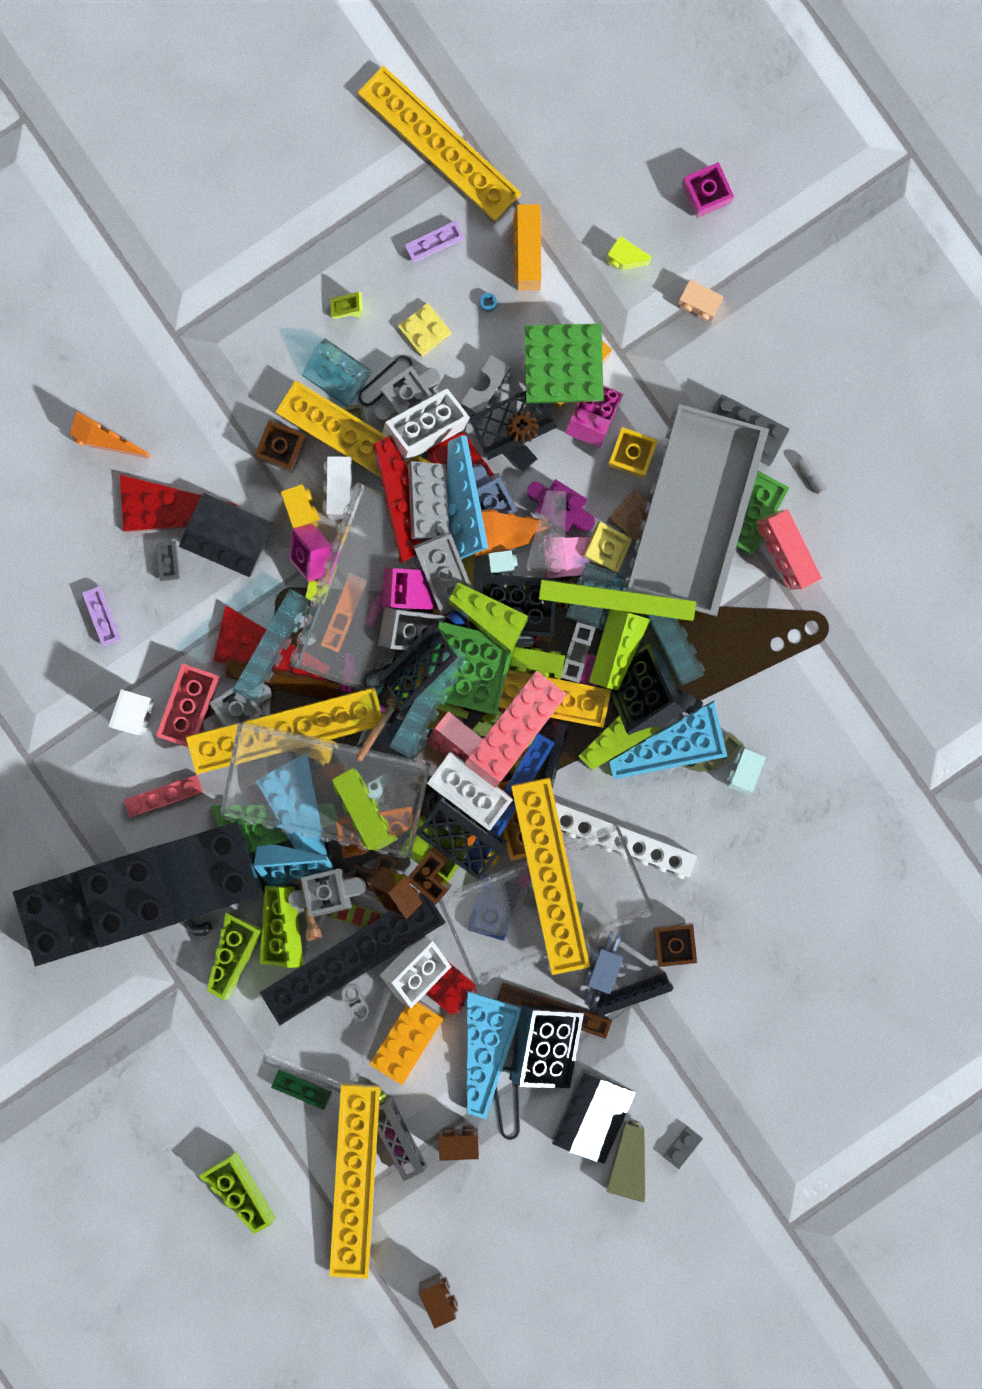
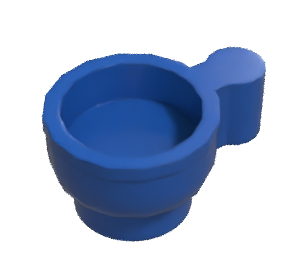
M452 611L445 616V621L448 624L468 628L466 625L468 620L459 612Z

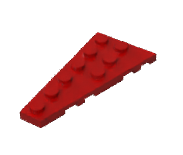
M388 436L374 443L372 447L377 468L380 469L382 478L380 482L381 486L384 487L386 496L384 500L390 526L393 528L395 535L394 544L398 548V561L401 564L417 555L414 548L415 545L427 540L411 539L408 467L391 436Z
M120 475L123 531L134 532L186 528L202 495ZM227 502V503L232 504V505H234V506L237 507V504L231 503V502Z
M225 605L213 661L227 664L228 659L327 682L330 666Z

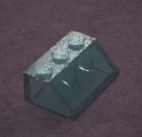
M325 338L314 348L302 376L347 407L352 404L364 387L372 370Z
M586 562L578 584L622 591L626 578L613 571ZM570 604L566 617L596 627V630L604 631L610 609Z

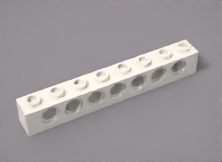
M555 803L559 823L560 818L564 815H568L571 819L568 826L560 824L561 830L566 831L564 835L574 839L576 835L583 838L582 842L594 845V842L601 844V849L612 852V849L620 851L619 855L628 859L630 856L638 858V863L646 866L648 863L656 865L655 869L666 872L668 869L673 871V876L678 878L690 877L697 855ZM581 822H586L589 826L586 833H581L578 830V825ZM599 829H604L607 832V836L603 840H599L596 837V832ZM621 835L624 837L625 842L622 846L618 847L615 845L614 839ZM636 842H640L643 846L640 853L633 852L632 847ZM654 849H658L661 853L660 858L657 860H653L650 855ZM677 856L678 864L671 867L669 865L670 857Z

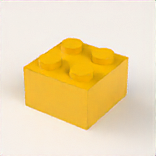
M622 427L608 467L644 479L658 439Z
M302 484L281 491L293 528L313 524L315 527L319 526L317 521L320 520L315 506L312 507L311 505L314 499L309 488L306 489Z

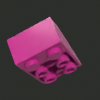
M603 385V401L578 402L565 434L601 448L623 393Z
M384 568L383 607L437 609L436 600L423 570Z

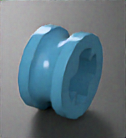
M491 293L483 294L480 298L481 308L486 312L496 309V297ZM490 298L493 299V300H492V304H493L492 306H491V305H487V306L484 305V304H485V301H484L485 299H487V300H489Z

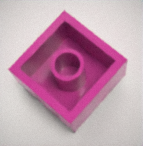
M719 162L683 178L682 186L696 218L727 206L733 201V192Z
M313 524L293 528L289 560L307 582L327 577L330 567V554L332 552L331 543L325 539Z

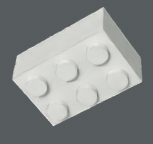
M327 457V462H324V474H326L327 481H324L323 490L327 500H323V512H325V515L330 520H353L354 463L351 457Z
M422 937L409 945L380 974V977L398 1001L412 1008L451 966L434 942L426 937Z

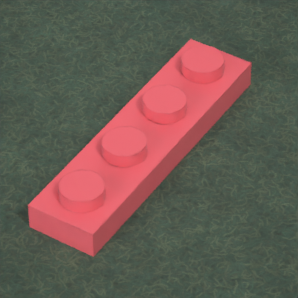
M198 775L124 799L129 817L132 818L204 792Z

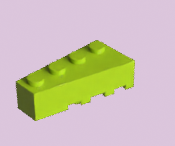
M457 582L449 598V605L511 655L527 622V615Z
M610 609L589 680L590 683L614 690L619 689L650 619Z
M515 644L508 670L534 674L538 671L544 677L560 680L565 656L555 651H550V653L542 652V649L531 647V650L524 649Z
M618 716L577 757L590 770H593L661 729L658 726H654L628 735L620 716Z
M352 768L332 780L334 783L332 786L337 796H341L343 800L342 807L347 814L350 813L353 819L351 824L356 831L360 832L362 836L360 841L364 848L378 851L398 840L395 833L391 835L388 831L389 823L386 818L378 814L379 806L372 797H368L370 791L357 769Z
M265 886L260 964L284 968H296L304 965L298 909L293 908L289 903V895L295 891V887Z
M232 912L225 913L224 926L221 930V938L216 950V958L207 987V992L222 1000L230 998L262 936V928Z
M237 1151L205 1169L199 1175L200 1179L205 1181L211 1187L210 1189L225 1201V1205L237 1214V1217L253 1234L270 1226L276 1219Z

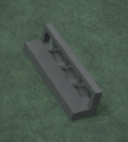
M391 1097L379 1105V1110L383 1109L386 1114L385 1122L378 1120V1133L403 1181H406L424 1172L427 1164ZM386 1127L394 1129L396 1133L394 1139L386 1136ZM395 1144L403 1147L405 1151L403 1157L395 1154ZM404 1162L412 1164L415 1171L406 1175L403 1169Z

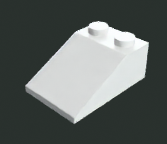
M121 689L108 727L142 735L148 728L149 722L147 718L154 710V699Z

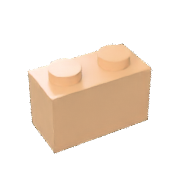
M690 279L678 304L684 311H692L698 314L697 316L700 319L712 321L724 296Z

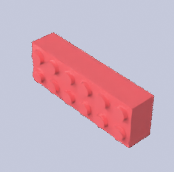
M536 671L464 765L496 788L567 694Z

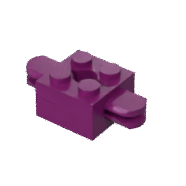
M555 479L550 488L539 481H534L528 486V497L539 504L534 514L543 520H547L549 524L563 533L567 534L572 525L583 532H588L594 527V516L583 509L588 499Z

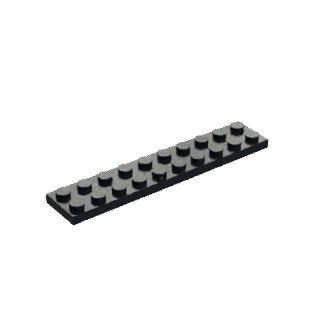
M420 892L418 897L422 904L407 919L390 911L259 992L279 1026L445 924L446 921L435 903Z

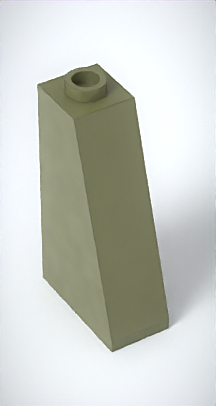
M630 1119L629 1122L624 1121L606 1184V1192L644 1203V1127L641 1125V1122Z

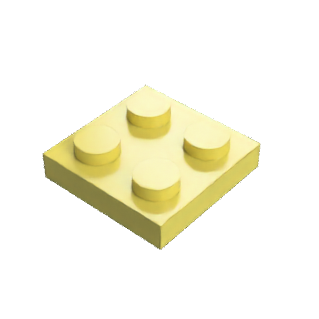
M428 303L398 326L421 357L451 335L449 328Z
M598 522L583 557L616 574L619 572L632 539L606 524Z

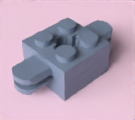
M481 464L472 465L481 510L493 509L503 514L516 512V504L499 472L489 477Z
M609 931L604 947L599 946L598 950L594 949L591 957L592 967L587 968L584 977L589 987L584 1004L589 1005L594 989H597L592 1002V1007L596 1008L602 992L611 994L623 960V956L616 952L621 934L617 933L612 948L609 950L614 934L613 931Z

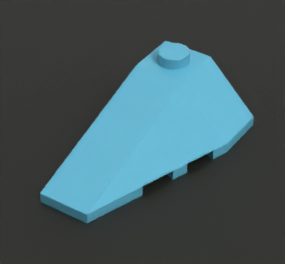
M271 844L257 846L254 861L255 869L267 886L287 885L293 879L301 880V877L306 875L323 873L334 868L327 856Z

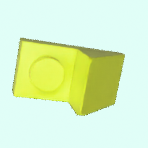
M361 292L330 299L331 318L338 319L350 315L360 318L362 314Z

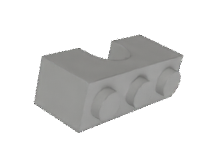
M490 355L481 370V375L489 380L490 386L484 391H477L470 387L461 402V407L472 414L491 407L492 399H497L502 391L500 386L503 382L507 383L511 376V366Z
M580 622L576 623L563 665L561 679L574 683L580 682L586 656L596 627Z

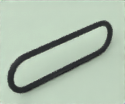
M400 356L396 358L389 366H387L372 381H370L364 388L361 389L358 395L359 401L363 405L370 406L374 404L377 400H379L383 396L382 393L370 403H365L361 399V395L364 390H366L372 383H374L398 360L406 359L409 361L410 366H413L411 359L407 356Z

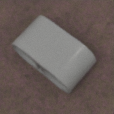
M352 983L346 985L342 991V998L351 1016L358 1021L364 1020L369 1013L368 1003L358 985ZM349 988L354 989L356 997L349 998L346 995V990ZM355 1007H364L365 1014L357 1015Z

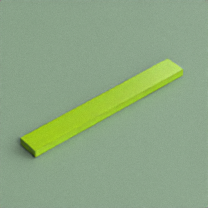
M543 579L539 595L541 600L694 621L696 601Z

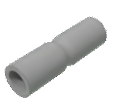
M806 456L796 462L817 494L827 488Z

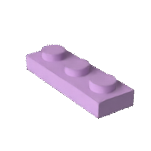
M453 221L405 244V247L412 262L415 263L464 240V235L457 221Z
M101 586L83 592V598L101 645L105 647L120 641L121 637Z

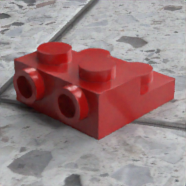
M448 961L451 968L425 994L453 1015L455 1012L459 1014L465 1006L462 1002L467 997V991L475 993L477 989L474 988L476 982Z

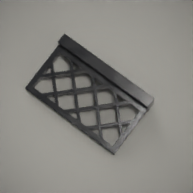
M526 390L470 416L469 421L487 460L522 445L521 439L515 443L514 437H503L499 434L503 425H509L504 422L507 412L516 413L517 416H520V411L523 410L526 403ZM514 400L522 402L518 413L509 410V406ZM526 403L534 406L531 418L535 416L537 408L544 410L547 416L546 419L536 421L539 429L535 430L537 436H531L532 439L557 428L546 403H541L542 407L538 406L539 403H536V405ZM497 408L505 410L501 421L491 418L493 411ZM480 416L487 418L484 429L477 427L474 419ZM490 420L500 423L496 434L487 431ZM485 433L495 436L493 444L485 446L483 442Z
M431 624L379 676L380 681L387 686L396 704L402 711L458 658L446 639V633L434 624ZM438 653L437 661L432 662L433 655ZM444 653H449L450 656L445 661H442ZM435 666L434 672L429 675L430 667ZM420 667H425L423 675H418ZM407 680H411L410 687L405 689ZM417 680H421V684L415 688ZM403 693H408L407 698L402 702Z
M547 720L543 727L548 724L556 726L554 734L547 737L542 728L540 731L545 737L552 738L555 744L547 755L546 762H543L545 765L544 771L536 774L534 779L537 778L539 780L541 775H543L542 779L550 777L553 789L569 725ZM509 772L507 774L506 781L511 780L513 776Z
M444 796L416 833L478 880H480L508 842L492 829L490 831ZM438 810L446 815V821L437 822L435 814ZM458 823L462 828V833L453 834L451 824ZM447 824L449 834L439 835L437 825ZM434 826L436 836H428L423 831L426 827ZM467 835L477 837L478 844L468 845ZM463 836L465 846L455 847L453 837ZM450 838L451 848L441 846L440 839ZM482 847H490L495 853L492 856L484 857ZM479 848L480 858L471 859L469 849ZM465 849L467 859L460 860L456 855V850ZM481 861L483 869L480 873L472 868L471 862Z
M666 972L612 990L611 994H601L596 1008L599 1016L671 992L674 988Z

